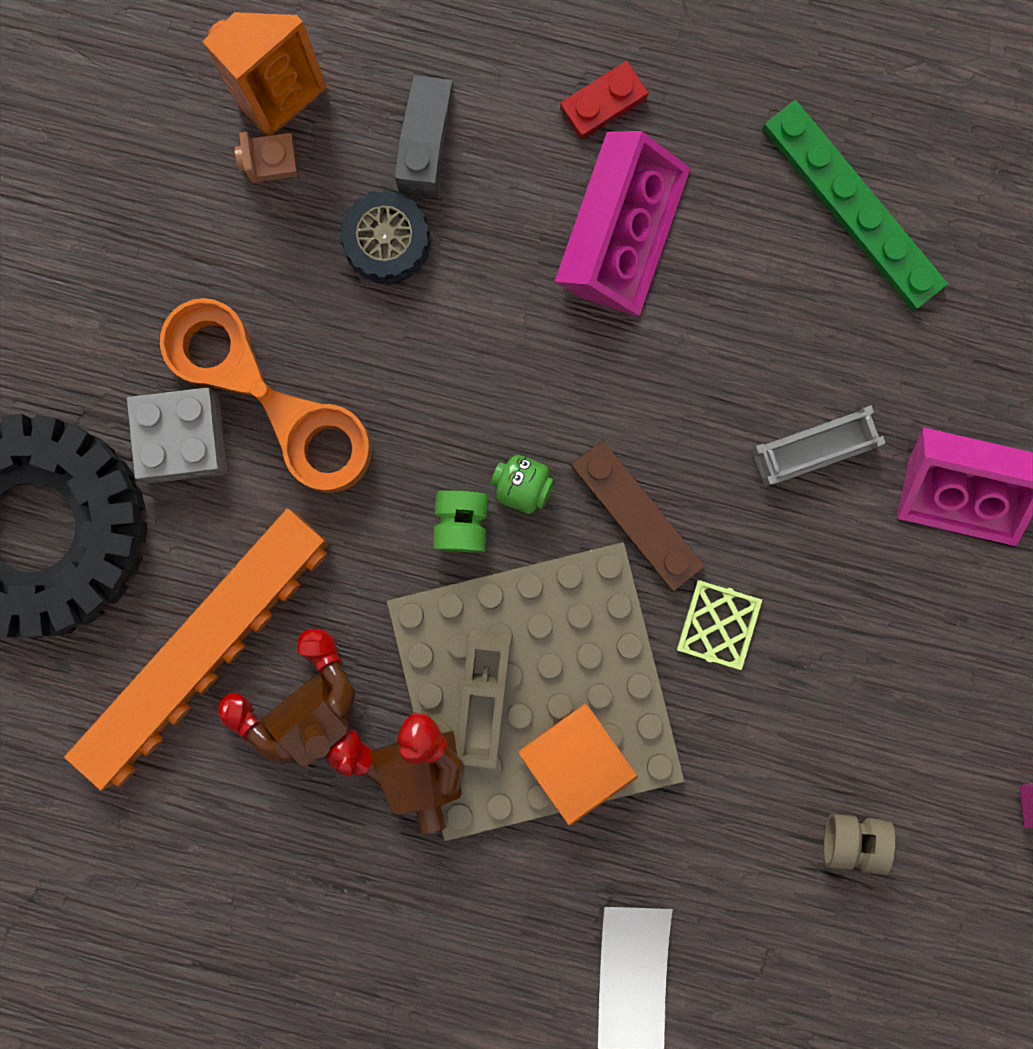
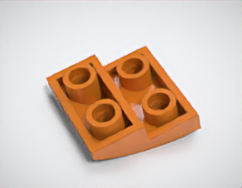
M586 703L518 751L569 826L576 823L638 778L635 771Z

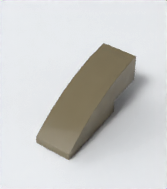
M470 629L456 742L457 756L463 761L464 765L496 769L511 634Z

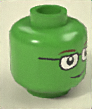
M514 455L507 464L499 462L493 474L491 484L497 487L496 498L499 503L525 514H530L537 508L543 509L552 492L555 479L550 478V469L547 465L523 455Z

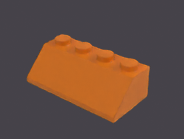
M235 12L227 20L223 19L215 23L210 28L207 37L202 41L235 102L265 136L274 135L327 88L304 23L297 15Z

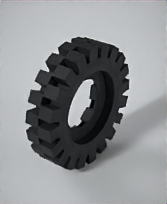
M24 414L1 416L0 497L6 491L21 484H45L56 489L66 498L75 518V534L72 544L63 558L51 567L35 572H25L14 569L0 560V636L42 638V636H57L75 631V627L78 625L90 624L105 614L103 608L108 603L116 604L128 589L123 583L128 575L136 576L143 558L136 553L138 544L146 543L147 523L140 521L139 511L145 510L146 507L141 490L134 488L131 480L135 478L134 474L126 462L117 458L113 454L115 450L102 439L57 418L36 414L35 418Z

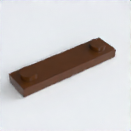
M604 440L600 441L571 465L573 470L672 592L705 567Z

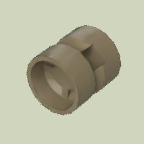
M831 813L827 820L824 835L823 854L825 866L827 868L851 871L858 865L863 873L888 875L892 868L895 853V830L893 823L873 818H866L862 823H859L855 816Z

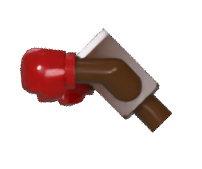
M307 629L299 635L297 640V652L305 659L312 661L318 673L260 720L261 723L253 714V706L244 696L231 693L227 694L220 701L218 715L222 724L239 734L245 741H250L269 762L290 763L295 759L302 767H307L315 759L326 756L330 747L347 734L350 729L348 714L355 699V691L341 667L342 661L338 655L335 640L325 629Z
M414 712L403 722L398 733V742L372 750L360 740L357 732L349 729L347 734L330 747L327 753V762L334 770L350 777L354 773L358 776L366 775L375 781L386 795L392 812L402 814L416 811L422 834H429L446 828L441 806L460 798L462 794L461 778L464 768L463 761L457 756L453 730L441 733L438 725L431 717L423 713Z

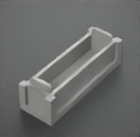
M872 405L853 414L777 441L755 446L751 452L764 487L766 488L886 444L884 437L878 436L871 415L874 413Z

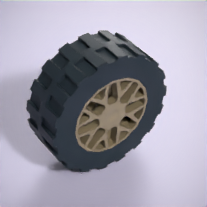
M383 190V192L372 191L368 192V195L363 198L360 196L355 200V204L351 208L348 207L345 212L346 217L341 221L342 235H340V242L350 265L359 272L360 276L366 280L369 278L377 284L384 282L390 285L396 284L400 280L405 281L409 279L410 275L414 272L417 273L421 269L423 261L426 262L428 258V248L431 246V239L426 217L413 199L409 200L405 194L400 192L393 193L391 190Z

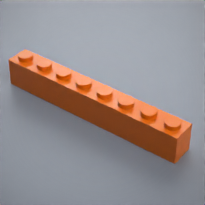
M287 508L64 758L100 791L113 785L117 788L122 786L135 772L136 769L132 764L141 754L145 757L148 756L162 742L163 737L159 735L169 723L173 726L176 725L188 713L191 707L187 702L198 691L202 695L215 683L218 675L214 672L224 661L230 664L240 655L246 647L242 642L252 630L258 633L271 620L273 614L270 610L279 599L286 602L301 585L297 579L308 568L312 572L323 562L328 555L324 549L330 543L296 512Z

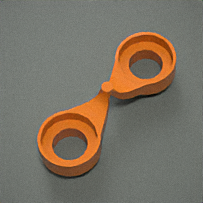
M200 298L179 305L169 314L160 334V350L167 366L177 376L196 387L217 388L242 395L255 396L267 412L281 445L287 468L298 481L313 490L334 493L352 487L364 476L372 457L371 439L365 426L352 412L343 407L332 404H320L277 392L266 385L251 347L249 331L242 319L230 307L217 300ZM219 326L229 333L231 341L230 352L226 359L218 366L211 368H202L194 365L188 352L189 342L194 333L203 327ZM329 428L339 429L346 433L351 440L352 454L350 460L341 470L333 473H323L315 470L308 458L309 443L322 430Z

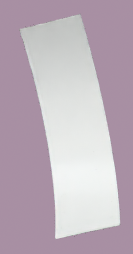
M604 908L598 1049H664L667 959L673 909Z

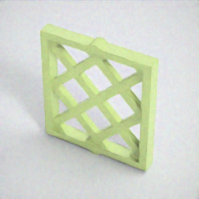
M697 580L677 651L703 658L707 662H716L742 670L762 599L736 592L732 588L726 589ZM710 588L719 591L724 597L710 603L704 590ZM700 594L706 607L694 612ZM739 597L748 600L751 606L738 612L732 598ZM727 602L733 615L720 621L714 608ZM709 611L715 625L703 631L696 617ZM753 611L747 629L741 616ZM736 620L743 633L730 639L723 626ZM692 621L698 634L686 640ZM719 629L725 642L712 649L706 635ZM701 638L707 652L702 654L692 651L688 645ZM745 638L739 656L733 644ZM728 647L735 660L728 662L718 659L715 653Z

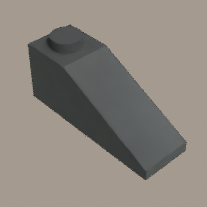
M413 75L400 135L395 171V181L400 193L438 198L453 80Z

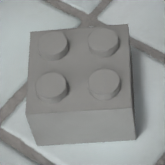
M207 387L127 397L135 479L150 484L228 474L220 398L212 389Z

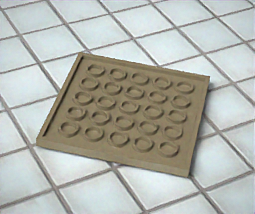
M624 542L387 600L413 712L423 713L431 717L438 725L441 733L453 730L455 743L457 742L462 685L470 629L511 634L496 769L464 765L461 778L462 794L460 798L441 806L446 828L442 830L444 841L560 813L518 751L585 703L638 776L637 779L606 801L685 782Z

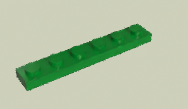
M794 100L764 124L762 130L913 312L948 285L947 281L797 100Z

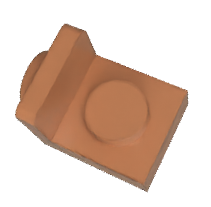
M248 131L239 132L241 146H235L237 166L239 171H245L252 183L299 176L294 138L291 133L251 138Z

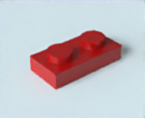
M625 61L560 102V109L580 140H583L648 98V91L628 61Z

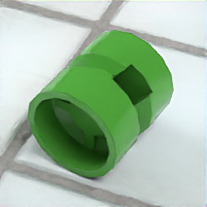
M436 491L435 515L440 518V523L434 526V550L485 552L486 529L481 526V521L487 518L488 494L469 491ZM455 514H466L467 523L454 522Z

